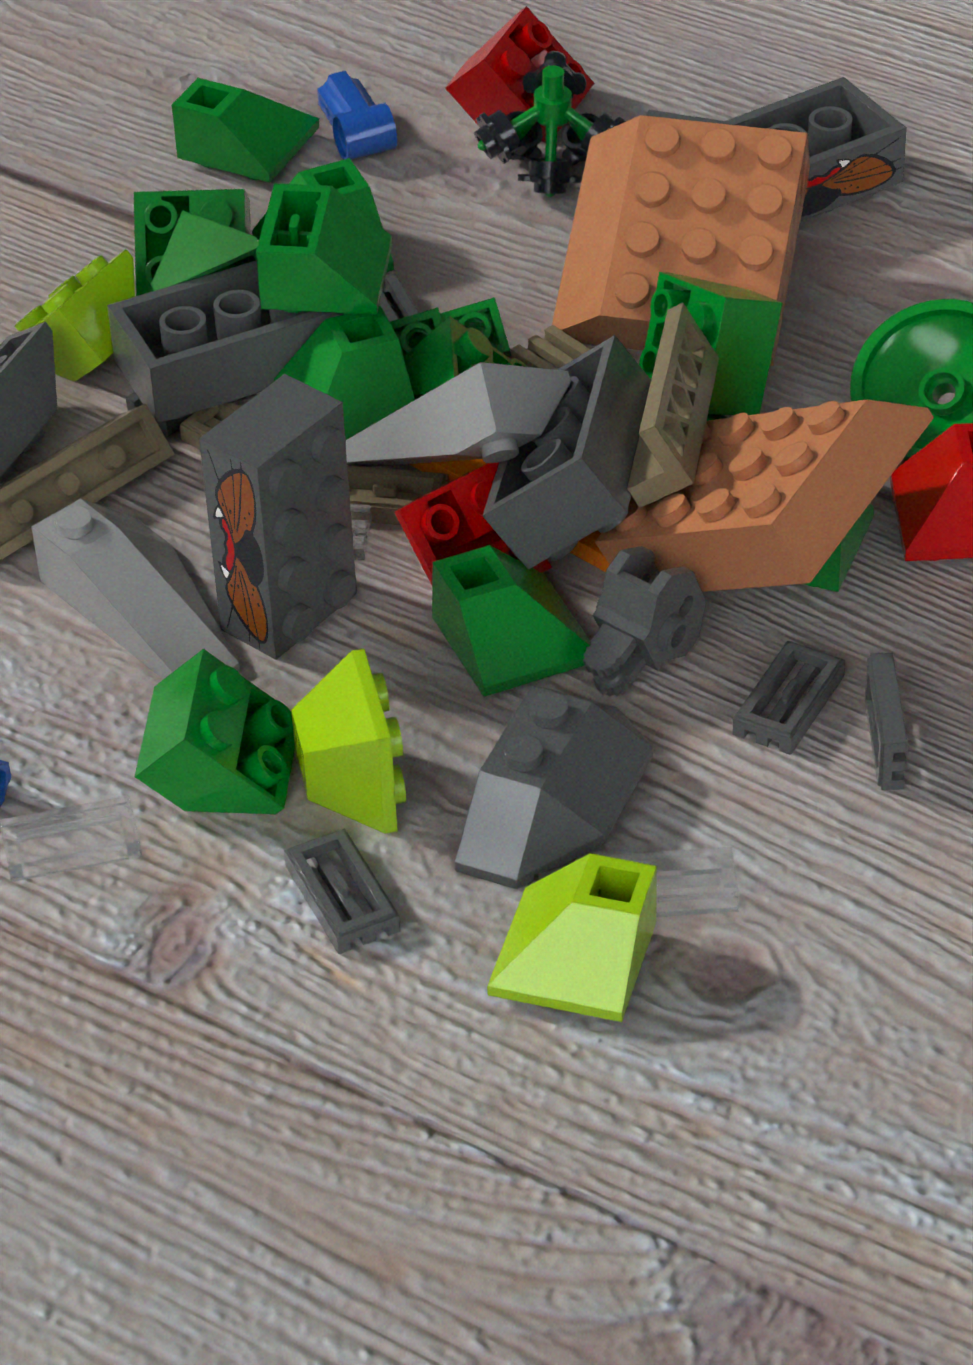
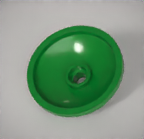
M938 299L907 307L888 318L869 336L855 360L850 380L851 402L868 399L926 407L934 417L903 458L905 461L953 424L973 423L972 302L957 299ZM944 394H955L954 399L946 404L938 403L940 397Z

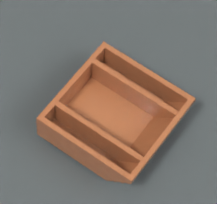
M639 115L591 137L552 325L580 343L599 345L615 335L626 349L643 351L651 317V300L656 292L659 272H669L749 289L783 302L770 366H774L810 171L808 133Z
M867 399L844 403L828 401L819 406L799 409L783 407L774 412L754 415L739 413L730 418L706 421L694 484L641 508L631 496L626 517L615 528L601 533L596 539L595 544L609 564L612 563L620 550L643 546L653 552L656 558L654 563L659 572L681 566L692 570L702 592L811 583L934 417L926 407Z

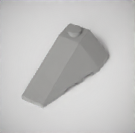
M480 362L347 439V465L376 467L483 459L486 463L510 460L519 454V447L541 436L571 383L569 372Z
M79 499L31 526L40 582L162 679H165L202 649L208 651L224 664L233 667L239 673L241 672L240 662L173 546L137 518Z

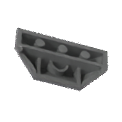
M46 322L9 335L0 345V484L15 472L16 467L13 462L17 457L42 440L45 435L42 428L57 411L53 331Z
M531 685L479 771L455 859V871L518 889L533 881L534 874L560 867L604 844L652 759L653 747L617 707L561 691Z

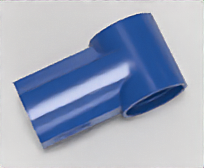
M346 71L330 74L324 85L317 89L318 104L332 125L335 144L343 160L348 158L355 159L396 149L397 130L389 106L386 103L376 105L360 80L350 77Z

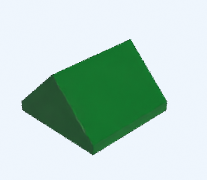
M182 210L151 283L153 290L156 291L256 261V250L259 240L256 236Z

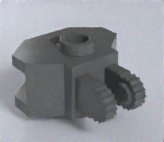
M643 546L620 550L606 569L602 594L599 597L596 611L593 614L599 630L590 641L591 646L586 647V652L583 653L585 657L583 662L588 672L592 673L594 677L592 679L597 690L601 691L603 695H609V697L611 695H616L617 697L619 693L624 694V690L626 688L629 689L628 684L634 682L645 665L658 671L664 661L686 656L700 636L706 600L694 572L684 566L659 572L654 563L656 558L653 552Z

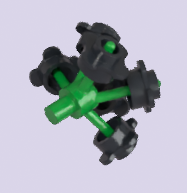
M551 51L545 55L544 63L536 71H529L523 77L524 90L528 93H534V106L525 112L513 111L507 116L500 110L489 116L483 112L476 118L479 129L474 131L478 141V149L484 151L490 159L497 156L503 164L507 163L510 159H522L528 163L529 174H518V181L534 182V192L545 193L547 197L566 193V183H581L582 176L572 175V166L580 161L586 162L591 137L626 122L621 117L615 120L607 113L602 114L598 118L591 113L580 114L571 107L572 98L574 95H580L584 92L586 88L585 76L582 73L574 72L566 64V57L563 53ZM540 124L546 127L545 157H542V152L537 147L543 137ZM566 124L562 132V140L567 148L562 152V158H557V128Z

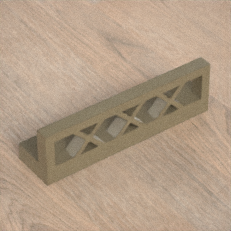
M684 303L667 311L640 425V436L627 490L640 508L694 484L719 357Z
M146 403L114 417L0 485V560L34 540L31 526L79 499L96 503L175 455Z

